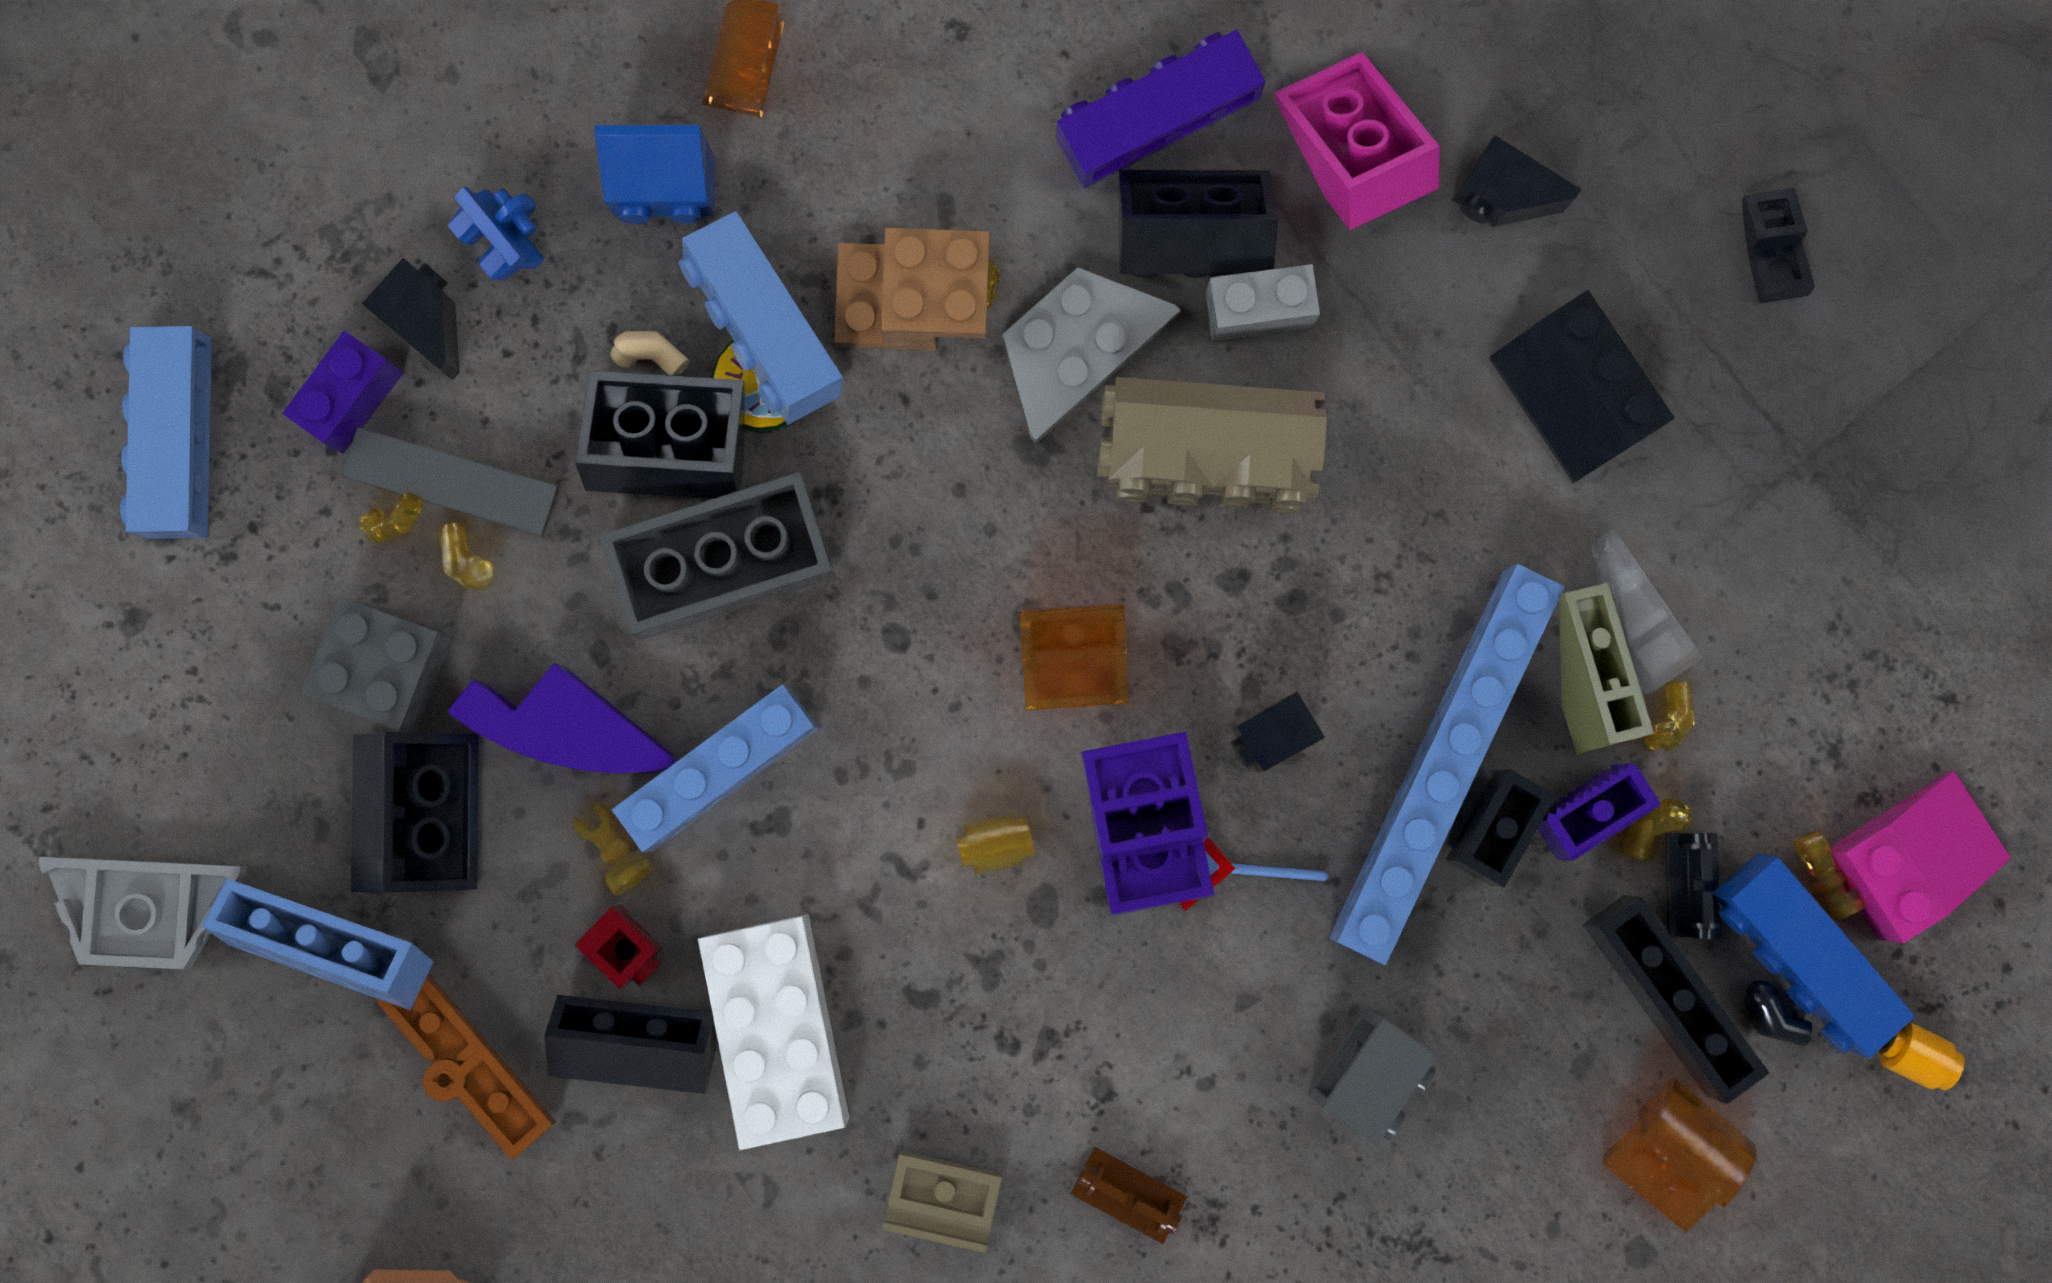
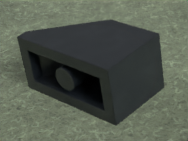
M1494 135L1452 201L1460 205L1461 212L1469 219L1481 224L1487 222L1496 227L1562 213L1576 199L1581 189Z
M402 258L362 304L440 371L454 380L460 373L455 302L442 291L448 282L426 263H423L417 270L407 260Z
M1297 691L1233 727L1232 730L1237 738L1230 743L1244 767L1248 768L1254 765L1259 773L1319 742L1325 736Z

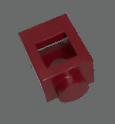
M622 905L611 906L575 944L619 989L628 986L632 981L639 987L643 985L661 966V963L655 957L663 949L628 914L629 911ZM624 939L631 940L635 945L636 951L631 959L624 958L619 952V945Z

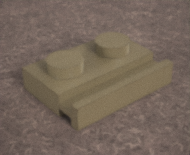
M900 1151L882 1230L986 1253L1002 1173Z

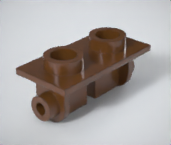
M1095 1146L1070 1193L1164 1244L1169 1233L1174 1234L1182 1218V1215L1179 1213L1187 1199V1196Z

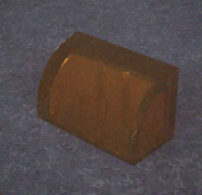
M734 0L726 5L703 98V105L762 117L784 26L779 4L761 0Z

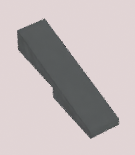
M357 427L341 475L354 481L441 508L452 509L543 538L558 492V487L550 483Z

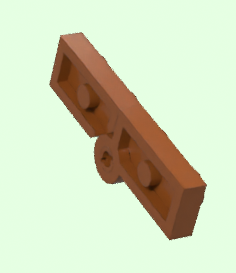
M429 973L411 1010L380 999L376 1000L420 1054L432 1062L425 1070L423 1076V1088L427 1095L433 1100L440 1102L451 1101L458 1097L511 1160L517 1158L556 1123L555 1119Z

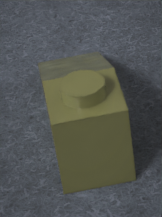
M1604 583L1560 594L1561 702L1576 755L1654 734L1609 584Z

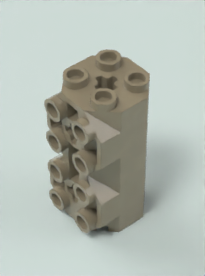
M1116 377L1114 386L1105 385L1101 426L1110 427V437H1101L1097 477H1107V487L1117 489L1116 499L1122 501L1145 502L1147 501L1148 494L1168 496L1167 503L1192 506L1198 505V499L1203 497V495L1211 494L1219 496V507L1226 509H1249L1250 502L1269 503L1270 511L1299 513L1301 512V506L1312 502L1319 492L1320 484L1311 483V471H1322L1324 464L1327 413L1326 409H1320V407L1325 402L1324 392Z

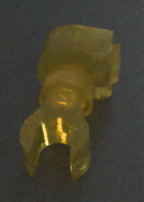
M591 804L601 817L599 829L590 832L584 822L576 817L574 818V828L582 838L594 842L602 850L600 857L606 865L611 863L614 865L607 871L605 876V883L613 894L617 896L622 893L625 894L652 872L654 866L641 850L632 853L628 851L631 848V844L625 837L619 838L615 830L614 817L607 808Z
M1819 830L1793 840L1799 858L1811 875L1816 878V881L1812 884L1817 893L1823 891L1826 900L1818 904L1834 922L1867 907L1857 888L1845 889L1843 882L1847 879L1842 870L1836 871L1830 846Z

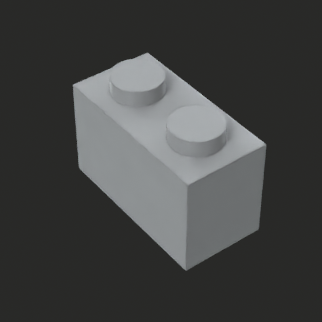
M1313 264L1212 277L1205 291L1212 342L1312 329L1320 315Z

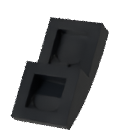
M1795 188L1745 195L1742 199L1745 238L1759 303L1809 296L1815 287V283L1802 244V240L1808 233Z

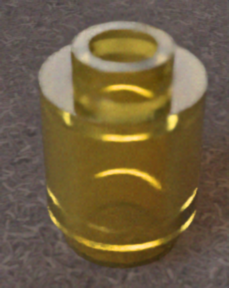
M1011 813L964 824L966 835L956 837L962 866L964 868L973 865L975 875L1024 864V858L1035 856L1026 815L1013 818Z

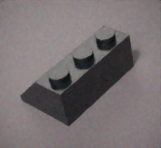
M1119 170L1120 274H1133L1142 278L1153 277L1157 274H1183L1187 277L1200 278L1208 274H1242L1274 269L1279 219L1269 170Z
M1586 290L1544 317L1489 357L1572 483L1577 482L1675 419L1589 290Z
M589 371L575 459L585 491L710 499L740 491L744 461V380Z
M380 732L353 735L351 892L392 893L477 889L479 734Z

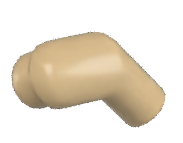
M625 331L614 339V346L610 352L612 360L620 367L629 368L635 365L637 360L652 359L669 376H679L690 362L687 357L656 331Z

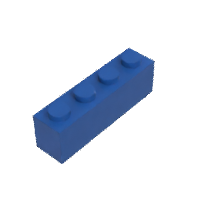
M1756 853L1713 892V897L1723 907L1719 911V915L1724 922L1739 935L1745 933L1757 946L1753 950L1756 959L1775 975L1780 973L1791 986L1787 990L1789 997L1803 1011L1808 1014L1813 1012L1825 1025L1821 1029L1822 1035L1839 1052L1845 1054L1847 1051L1870 1059L1916 1017L1779 857Z

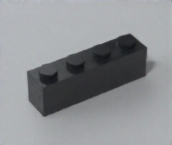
M1623 895L1583 924L1588 934L1707 1097L1724 1104H1729L1770 1074L1642 897Z

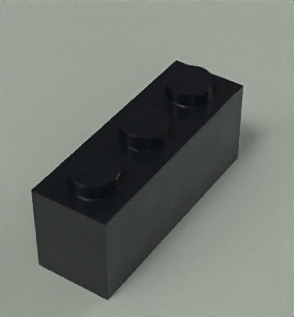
M557 995L544 1035L548 1076L706 1094L715 1056V1023L713 1013Z

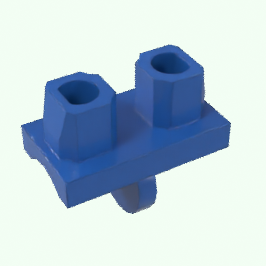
M463 187L454 196L461 207L448 223V227L465 244L475 245L483 236L489 240L492 246L478 260L481 268L491 279L506 280L520 268L536 269L545 260L528 238L537 229L529 219L536 208V203L528 194H521L512 198L504 188L493 195L490 190L473 193L468 187Z

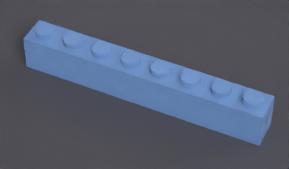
M1519 564L1503 571L1328 939L1386 966L1555 609L1559 595L1562 594L1565 586Z

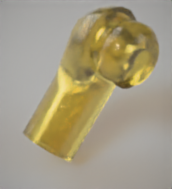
M403 494L398 498L392 514L386 517L382 509L373 507L369 514L365 512L358 520V526L366 532L365 538L369 541L379 544L414 530L423 510V502L414 494Z
M451 523L440 525L442 566L445 574L467 589L479 591L487 588L494 578V568L489 561L483 560L467 550L465 524Z
M1691 681L1665 683L1667 714L1661 720V723H1651L1654 734L1644 736L1645 745L1653 751L1663 749L1665 752L1677 749L1692 730L1695 720Z
M1665 798L1659 800L1661 806L1631 824L1621 853L1647 862L1655 836L1675 829L1679 832L1686 830L1692 823L1691 810L1678 799Z

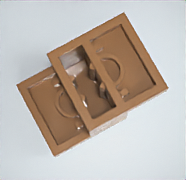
M885 228L884 244L838 243L835 346L937 351V337L986 339L989 231Z

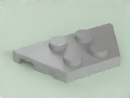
M1077 267L1002 334L1019 399L1021 400L1028 424L1030 438L1035 443L1042 439L1177 318L1181 310L1175 304Z
M39 857V867L42 874H49L59 899L58 902L54 903L61 922L70 931L69 942L78 964L164 969L192 968L211 936V933L201 926L226 879L242 883L247 875L248 866Z

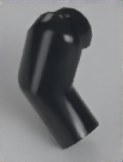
M1763 980L1754 981L1748 985L1746 990L1747 996L1744 999L1745 1010L1754 1029L1759 1034L1806 1046L1810 1042L1812 1035L1811 1021L1785 1015L1780 1001L1776 997L1777 990L1774 985Z

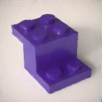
M1186 732L1082 751L1081 756L1092 806L1091 819L1111 916L1213 897L1214 890L1204 847L1208 834Z

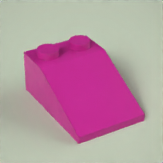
M1363 52L1274 92V100L1325 199L1349 230L1439 189L1440 146Z
M1955 771L1945 773L1822 851L1878 940L1898 943L1909 941L1948 916L2011 859Z

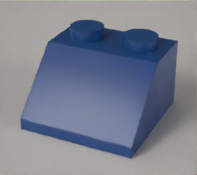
M595 125V140L604 202L614 217H619L623 222L640 224L650 221V217L670 216L672 221L678 223H696L701 221V216H715V156L700 125Z

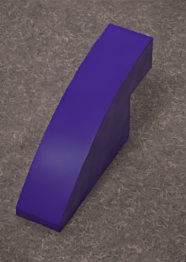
M553 663L518 707L488 683L473 679L447 711L474 732L508 750L541 762L567 768L616 774L661 773L680 760L568 668Z

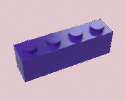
M1237 29L1225 36H1222L1220 32L1213 33L1197 43L1194 47L1195 51L1179 59L1176 55L1168 56L1153 65L1150 69V74L1134 82L1132 78L1120 80L1109 87L1105 92L1106 96L1091 104H1088L1086 100L1080 101L1062 112L1061 119L1057 120L1056 139L1083 189L1260 100L1266 81Z

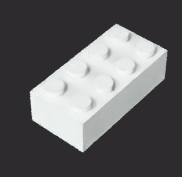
M809 914L699 938L698 942L739 1150L845 1128L850 1118Z

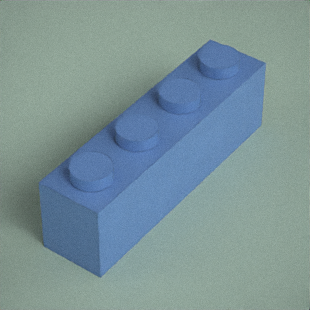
M737 211L683 237V259L679 260L681 271L692 288L700 286L708 301L705 302V306L715 326L719 330L724 327L728 330L734 340V343L731 344L733 353L741 367L745 371L750 369L754 371L761 383L758 385L760 396L771 413L779 411L786 424L789 425L841 396L842 375Z
M193 326L130 327V343H127L124 347L123 359L125 368L129 373V393H126L123 398L122 410L124 419L128 423V441L123 446L121 462L123 470L127 474L126 495L121 499L120 514L123 523L126 525L127 533L146 539L208 538L212 338Z
M782 684L614 807L612 811L642 852H653L818 731L819 728L791 689Z
M228 878L201 926L229 946L411 1010L434 962L410 942Z

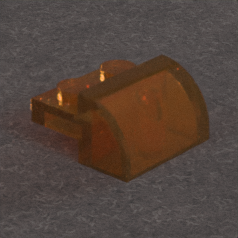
M1123 602L1019 609L1026 711L1129 704L1126 663L1127 643Z
M1672 1077L1637 1112L1638 1121L1603 1155V1165L1686 1233L1714 1205L1719 1203L1725 1207L1735 1197L1752 1171L1757 1150L1755 1143L1677 1079Z

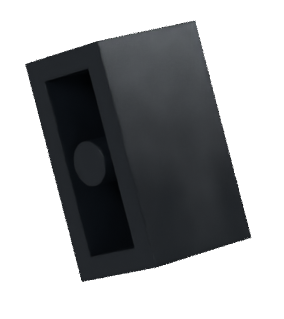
M1511 769L1495 770L1446 860L1490 886L1505 888L1556 795Z

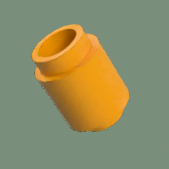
M1909 1022L1878 1050L1883 1067L1931 1090L1936 1088L1948 1090L1952 1088L1961 1077L1965 1064L1963 1054L1956 1050L1952 1042L1912 1022Z

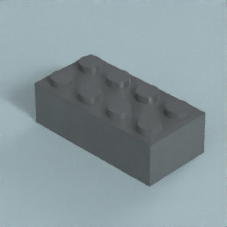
M801 472L600 535L629 633L640 640L837 578L807 482Z

